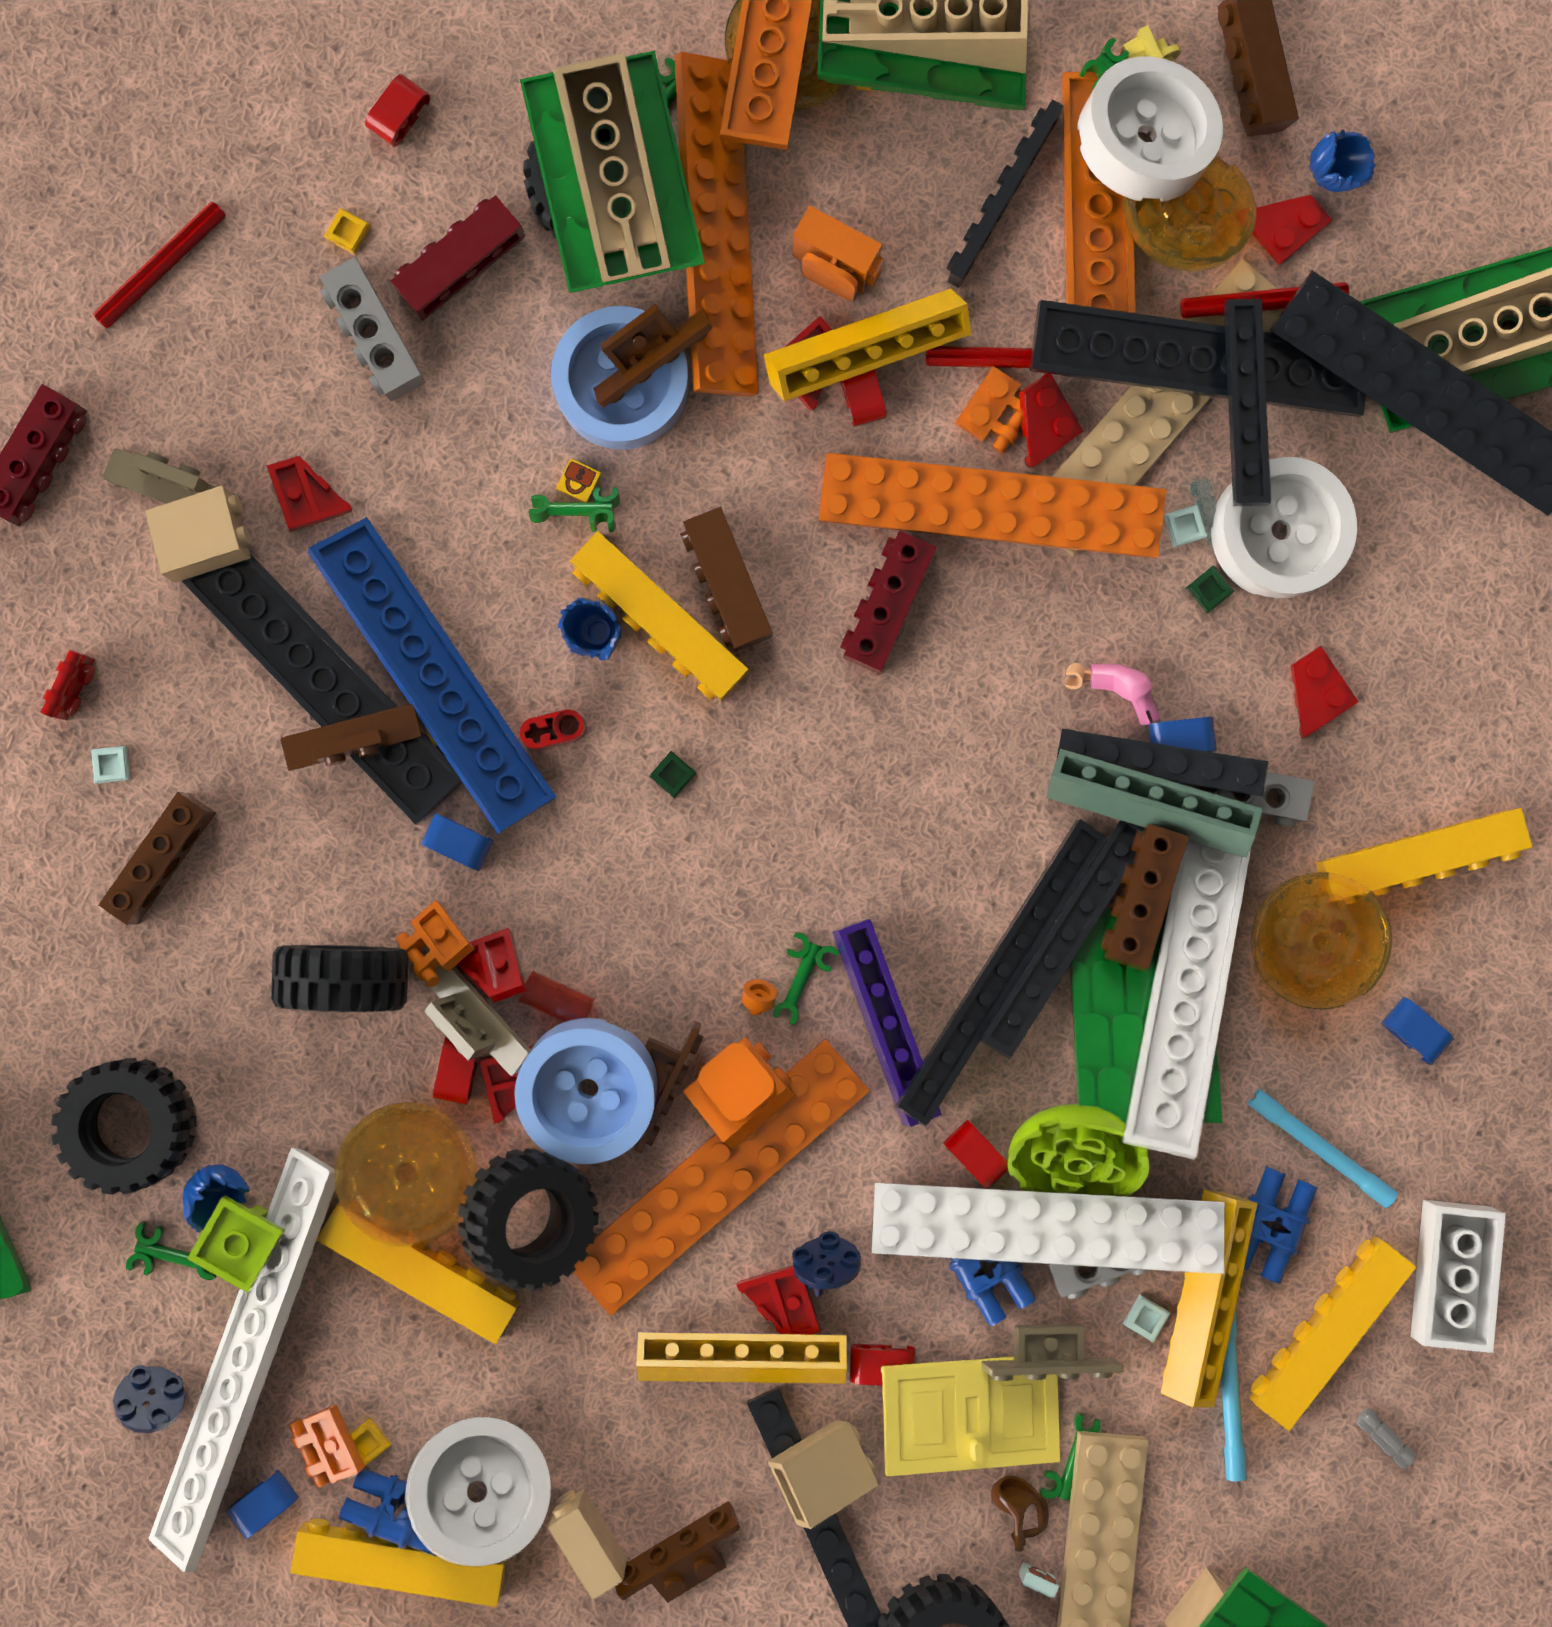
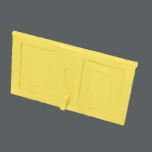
M1014 1356L882 1366L885 1475L889 1477L1060 1462L1058 1374H1047L1044 1380L1027 1379L1025 1375H1013V1380L998 1381L992 1379V1376L982 1369V1361L1014 1360Z

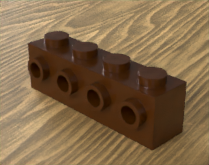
M1224 0L1217 6L1218 22L1222 26L1224 34L1225 52L1230 61L1233 87L1238 95L1241 109L1240 118L1245 126L1246 135L1249 137L1284 131L1296 122L1299 116L1272 0Z
M721 506L683 521L685 531L680 533L686 551L694 550L698 563L693 564V568L700 584L707 582L711 594L705 597L712 614L719 613L724 625L718 627L725 646L732 644L734 651L737 652L773 637V632Z
M1148 824L1143 829V832L1137 830L1131 850L1136 851L1133 864H1126L1121 883L1126 884L1123 897H1116L1111 911V916L1116 917L1112 930L1106 929L1101 943V949L1106 950L1104 959L1141 971L1149 968L1189 836Z

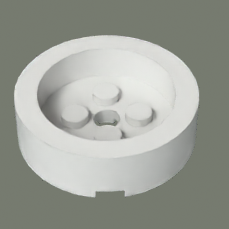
M1141 56L1123 60L1110 67L1101 76L1080 113L1077 129L1080 130L1082 143L1080 150L1090 170L1103 184L1116 193L1133 200L1141 201L1143 198H1160V202L1183 195L1200 179L1220 148L1223 137V120L1215 97L1205 83L1194 73L1167 59ZM1138 132L1146 134L1151 132L1150 138L1152 142L1141 140Z
M1281 457L1269 460L1271 503L1268 506H1233L1231 483L1221 494L1215 507L1211 539L1216 558L1224 572L1234 583L1254 595L1258 594L1274 599H1287L1315 590L1330 582L1342 571L1351 557L1355 546L1357 517L1354 504L1347 489L1325 467L1313 461L1297 457ZM1275 522L1287 526V534L1284 540H1279L1273 536L1272 525Z
M490 1417L469 1418L459 1421L434 1435L419 1451L410 1468L405 1499L412 1528L426 1548L448 1562L465 1566H486L502 1562L525 1548L542 1526L551 1496L550 1475L545 1458L537 1444L517 1426L507 1421ZM474 1481L482 1482L486 1488L485 1498L477 1503L472 1502L467 1496V1488Z

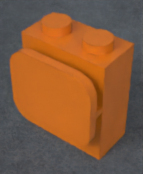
M810 205L793 234L792 256L802 261V275L848 301L854 300L857 291L864 293L867 285L875 286L882 272L881 266L884 258L880 256L881 243Z
M746 1037L739 1043H732L725 1047L700 1070L698 1078L683 1090L722 1142L732 1149L795 1096V1093L789 1087L793 1082L780 1066L774 1069L768 1062L772 1057L760 1041L754 1045Z

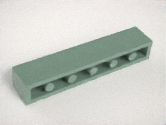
M1063 749L1059 751L1046 798L1142 827H1146L1148 824L1189 836L1188 841L1245 858L1255 839L1263 808Z

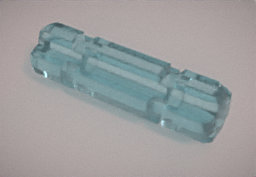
M1204 478L1192 482L1190 489L1193 497H1197L1195 505H1198L1204 527L1207 530L1206 541L1209 545H1212L1211 528L1213 527L1217 503L1215 496L1210 494L1213 491L1210 480Z

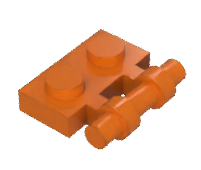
M993 366L955 424L982 442L991 431L998 436L992 448L998 453L1003 454L1009 444L1013 445L1018 439V431L1022 427L1023 412L1020 409V399L1014 396L1021 384ZM1006 407H1009L1015 413L1007 425H1003L997 420Z
M437 900L410 922L416 930L411 936L403 932L396 937V942L400 946L399 949H405L408 954L409 961L414 966V973L419 980L425 981L429 987L437 985L440 981V978L435 973L436 968L440 964L449 972L474 950V947ZM427 945L430 952L423 956L421 953L422 947Z
M337 1404L310 1414L303 1420L299 1418L288 1424L293 1434L291 1441L294 1448H299L306 1463L304 1466L305 1472L308 1477L312 1476L317 1488L329 1482L332 1484L355 1475L365 1468Z

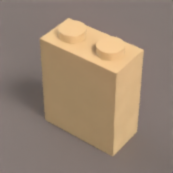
M219 486L145 510L161 575L176 583L251 558L248 546L252 545V540L247 528L242 525L240 515L244 511L242 503L236 494L233 495L224 486Z
M836 1420L768 1461L798 1526L812 1529L879 1486L874 1476L876 1474L874 1464L869 1457L864 1455L859 1444L861 1436L856 1427L850 1424V1422Z
M572 1489L556 1500L557 1506L552 1511L548 1529L588 1594L594 1600L623 1581L628 1559L585 1489L577 1493Z

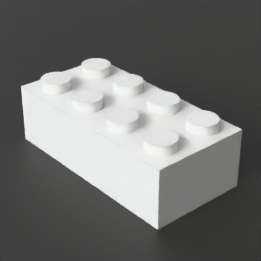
M1423 1200L1410 1337L1423 1346L1493 1353L1506 1213L1490 1206Z

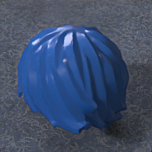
M1341 130L1339 133L1335 131L1330 132L1331 135L1326 133L1310 155L1309 168L1317 185L1332 192H1342L1369 184V181L1373 179L1376 164L1374 163L1375 154L1367 137H1364L1362 133L1345 132V130Z
M577 598L572 604L567 605L566 609L560 611L562 617L559 620L558 628L561 629L563 640L566 642L567 647L570 648V652L591 658L598 657L599 660L603 661L609 660L622 637L621 625L617 622L618 617L609 606H606L605 603H601L599 600L592 601L589 598Z
M215 1164L203 1167L201 1170L196 1171L184 1187V1220L187 1221L188 1225H191L192 1229L200 1232L204 1230L223 1196L226 1195L240 1204L246 1203L245 1192H249L250 1187L247 1186L248 1184L236 1170L226 1165Z

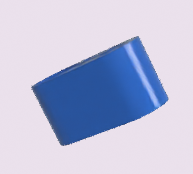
M1213 717L1165 721L1148 725L1150 743L1207 752L1217 751Z
M435 813L421 844L469 868L480 871L494 840Z
M1403 997L1381 1022L1405 1046L1418 1051L1423 1056L1422 1060L1429 1065H1433L1454 1040L1447 1030L1406 997Z
M277 1469L265 1482H260L229 1506L225 1513L242 1536L248 1539L291 1506L299 1496L280 1470Z

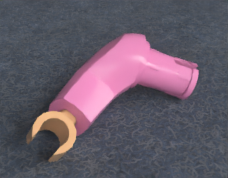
M1072 663L1067 668L1065 674L1078 677L1067 678L1065 682L1067 688L1078 689L1082 686L1084 680H1089L1091 689L1114 691L1122 698L1131 701L1141 725L1151 724L1146 711L1152 717L1153 722L1160 718V713L1150 694L1153 684L1144 673L1122 664H1091L1090 670H1086L1081 664Z

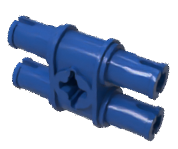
M1266 1166L1256 1194H1251V1197H1248V1200L1258 1204L1244 1270H1249L1259 1242L1263 1243V1241H1266L1272 1248L1261 1276L1281 1284L1291 1255L1295 1256L1298 1254L1299 1250L1297 1247L1306 1224H1310V1217L1307 1214L1318 1187L1298 1179L1288 1207L1280 1209L1275 1201L1286 1174ZM1276 1220L1285 1230L1272 1229L1271 1231L1262 1221L1274 1222Z
M950 1258V1270L954 1271L966 1291V1298L970 1301H975L989 1327L1006 1318V1314L992 1291L995 1284L1004 1283L1019 1309L1027 1307L1036 1300L1021 1273L1024 1270L1021 1262L994 1261L996 1263L992 1266L993 1273L987 1275L985 1271L977 1272L981 1268V1260Z
M365 1468L361 1470L355 1478L353 1488L381 1498L380 1502L382 1504L375 1509L347 1497L338 1519L366 1529V1534H369L371 1538L374 1535L399 1545L398 1548L400 1549L410 1546L436 1557L437 1555L432 1553L420 1541L412 1528L405 1499L407 1482L398 1479V1475H391L388 1478ZM403 1504L400 1515H397L396 1519H394V1512Z

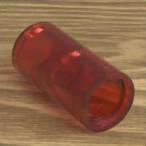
M532 971L525 983L526 991L521 993L518 1001L555 1019L567 1022L588 1018L587 1014L591 1011L595 998Z

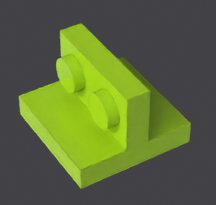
M225 1195L220 1199L187 1259L248 1293L255 1285L285 1229L266 1219L268 1210L257 1204L249 1209Z

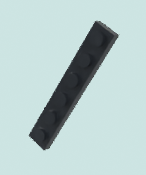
M1052 99L1046 110L1040 107L1030 125L1035 128L1030 138L1022 137L1014 152V155L1018 157L1012 167L1009 165L1005 166L997 181L1001 185L995 196L991 193L988 195L980 210L984 214L980 223L976 224L973 222L963 239V241L967 242V245L962 253L956 251L947 265L946 269L950 271L948 282L960 288L1060 118L1064 105Z
M1227 299L1224 303L1233 506H1268L1271 503L1262 299Z
M1062 729L1058 754L1060 749L1175 783L1263 797L1269 766V761L1068 729Z

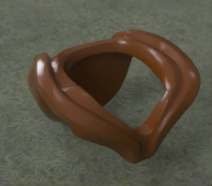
M1005 1476L993 1484L991 1498L999 1509L1014 1517V1532H1012L1011 1538L1015 1543V1550L1021 1552L1026 1545L1025 1538L1037 1536L1047 1527L1049 1520L1048 1504L1031 1484L1020 1477ZM1034 1504L1037 1510L1038 1527L1023 1530L1024 1514L1027 1508Z

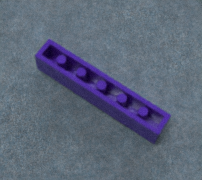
M866 919L832 931L894 1104L896 1105L922 1064V1059L871 919ZM939 1107L931 1119L942 1115ZM896 1108L902 1125L912 1127L920 1124Z

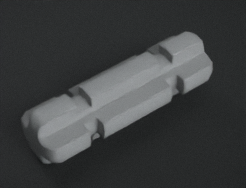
M1366 1409L1358 1415L1357 1425L1365 1433L1370 1432L1369 1437L1388 1456L1393 1455L1392 1460L1400 1468L1405 1469L1414 1463L1415 1453L1406 1444L1402 1446L1403 1441L1383 1421L1379 1423L1378 1420L1380 1418L1371 1409Z

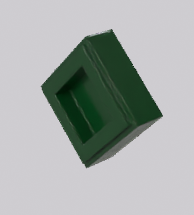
M1211 566L1186 587L1206 613H1209L1234 592L1233 588L1214 566Z
M670 751L649 777L673 798H676L697 772Z

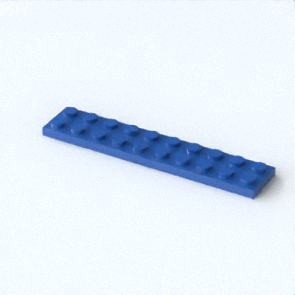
M366 517L309 547L307 553L409 704L413 705L416 714L497 834L502 833L553 801L556 795L369 519Z

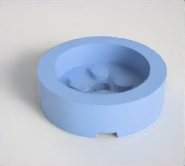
M605 307L581 317L562 336L552 360V388L565 419L583 438L596 445L610 449H634L648 445L658 439L678 421L688 398L689 374L683 350L673 362L665 363L655 370L647 381L636 384L625 392V395L618 402L610 403L605 408L598 404L593 388L618 370L602 351L600 344L645 312L634 307Z
M595 1018L570 1020L546 1032L534 1044L524 1060L515 1085L517 1113L529 1137L548 1154L576 1164L602 1163L619 1157L632 1148L645 1133L658 1096L657 1071L650 1053L642 1042L627 1029L625 1031L607 1023L606 1020ZM584 1079L595 1081L598 1085V1092L593 1096L583 1093L579 1090L580 1082Z

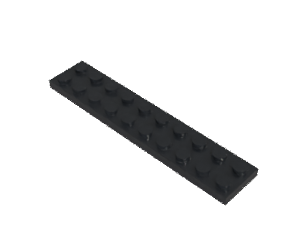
M1312 270L1270 330L1549 516L1552 512V431Z
M1040 300L1037 305L1029 371L1228 399L1225 326ZM1263 332L1266 402L1268 405L1353 417L1364 415L1365 393L1275 333Z
M251 553L250 559L182 580L186 587L321 727L398 707ZM422 731V737L381 747L378 754L367 757H359V754L351 755L350 757L415 825H418L462 783V780L445 755Z

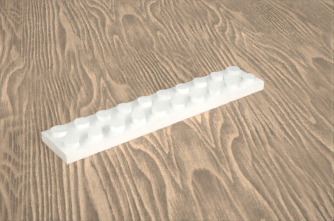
M1187 841L1168 903L1123 1143L1190 1159H1195L1197 1156L1251 848L1245 858Z
M875 1183L872 1254L1224 1274L1225 1202Z

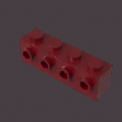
M496 195L490 200L484 199L474 207L473 213L464 221L459 220L453 223L448 228L447 235L437 243L435 241L425 246L420 253L421 256L413 263L402 265L395 272L391 283L420 320L424 321L526 236L522 225Z
M41 384L0 453V517L18 527L22 521L26 522L32 516L35 509L33 502L39 492L43 493L48 489L52 481L50 474L56 463L60 464L65 460L69 453V446H67L74 434H79L86 424V409L44 384Z
M900 530L896 539L888 538L881 554L887 558L882 570L875 567L867 585L873 588L868 601L863 598L861 599L854 614V617L859 619L855 631L848 629L840 648L846 650L843 656L844 659L877 674L881 673L936 550V546Z

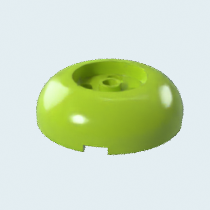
M1064 1104L1036 1113L1019 1127L1010 1143L1008 1170L1010 1176H1014L1020 1182V1188L1023 1191L1128 1197L1137 1191L1147 1179L1150 1167L1147 1148L1123 1143L1126 1122H1123L1116 1115L1098 1107Z

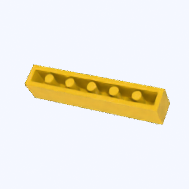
M950 288L764 354L770 385L783 401H787L969 336L972 333L968 304Z
M597 531L570 560L571 564L576 568L572 574L586 587L592 583L598 588L600 593L597 597L606 606L613 609L616 605L625 613L622 620L636 633L640 628L650 636L646 642L660 655L665 651L675 659L671 665L685 678L690 674L700 682L696 688L710 701L716 697L722 702L749 673L748 668L600 532Z
M1514 808L1316 861L1315 864L1325 900L1336 901L1338 906L1357 902V895L1369 892L1370 897L1390 893V886L1402 883L1403 888L1423 884L1422 877L1435 874L1436 879L1450 877L1457 874L1455 868L1466 865L1468 870L1489 866L1488 859L1499 856L1501 861L1522 857L1521 850L1533 848L1522 808Z
M1204 1190L1201 1201L1225 1202L1224 1274L1185 1272L1183 1290L1177 1306V1318L1174 1332L1170 1339V1351L1163 1373L1161 1394L1191 1407H1215L1258 1204L1257 1202L1229 1193Z
M343 1199L336 1205L316 1241L493 1344H497L520 1304V1301L515 1299L516 1293L503 1285H498L497 1288L485 1282L487 1277L482 1272L471 1267L466 1271L455 1264L457 1259L445 1251L439 1250L438 1253H435L426 1247L427 1241L413 1233H409L406 1236L397 1231L398 1225L391 1219L384 1216H379L377 1219L366 1213L368 1207L358 1200L350 1199L346 1201Z
M1376 1236L1372 1240L1366 1239L1360 1244L1356 1251L1358 1258L1351 1267L1345 1266L1340 1270L1335 1278L1337 1285L1329 1295L1325 1293L1319 1297L1314 1305L1316 1312L1308 1322L1304 1320L1299 1323L1293 1332L1295 1339L1287 1349L1281 1348L1272 1359L1274 1366L1266 1376L1260 1375L1251 1386L1252 1394L1249 1398L1253 1403L1288 1431L1296 1424L1416 1269L1414 1264Z
M638 1332L636 1362L638 1381L845 1384L847 1373V1335Z
M320 1518L304 1522L297 1531L291 1574L497 1607L499 1603L507 1559L486 1566L458 1565L410 1546L400 1549L398 1548L399 1545L373 1535L371 1538L369 1534L364 1532V1528L354 1524H346L343 1528L330 1526L328 1520Z

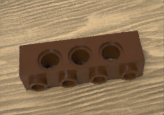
M177 792L98 906L125 925L139 924L216 812L189 793Z

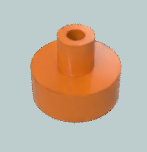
M750 980L744 985L741 1001L752 1015L758 1016L762 1012H767L774 1007L777 990L774 985L765 980Z

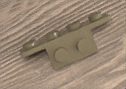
M115 448L103 475V478L108 482L165 504L216 488V486L208 484L199 477V470L185 464H180L179 469L167 465L169 459L150 451L147 456L136 452L133 455Z
M440 964L435 972L440 981L437 985L430 987L440 999L430 1002L424 1012L433 1021L436 1028L446 1035L455 1045L456 1050L464 1055L468 1061L490 1053L510 1076L517 1074L531 1049L455 966L448 972Z
M1082 1324L1015 1325L1014 1360L982 1361V1369L992 1376V1379L998 1381L1013 1380V1375H1025L1027 1379L1044 1380L1047 1374H1059V1377L1064 1379H1077L1082 1373H1092V1376L1097 1378H1110L1113 1376V1373L1124 1372V1365L1115 1358H1085V1326Z

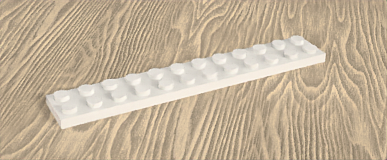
M291 1147L266 1219L281 1226L285 1231L252 1290L246 1293L240 1289L149 1536V1540L183 1572H196L200 1558L204 1553L208 1536L217 1517L220 1503L229 1484L232 1470L241 1451L244 1437L253 1418L256 1404L265 1385L268 1371L277 1352L280 1338L289 1319L292 1305L301 1286L304 1272L313 1253V1248L325 1220L332 1195L337 1187L340 1172L302 1149Z

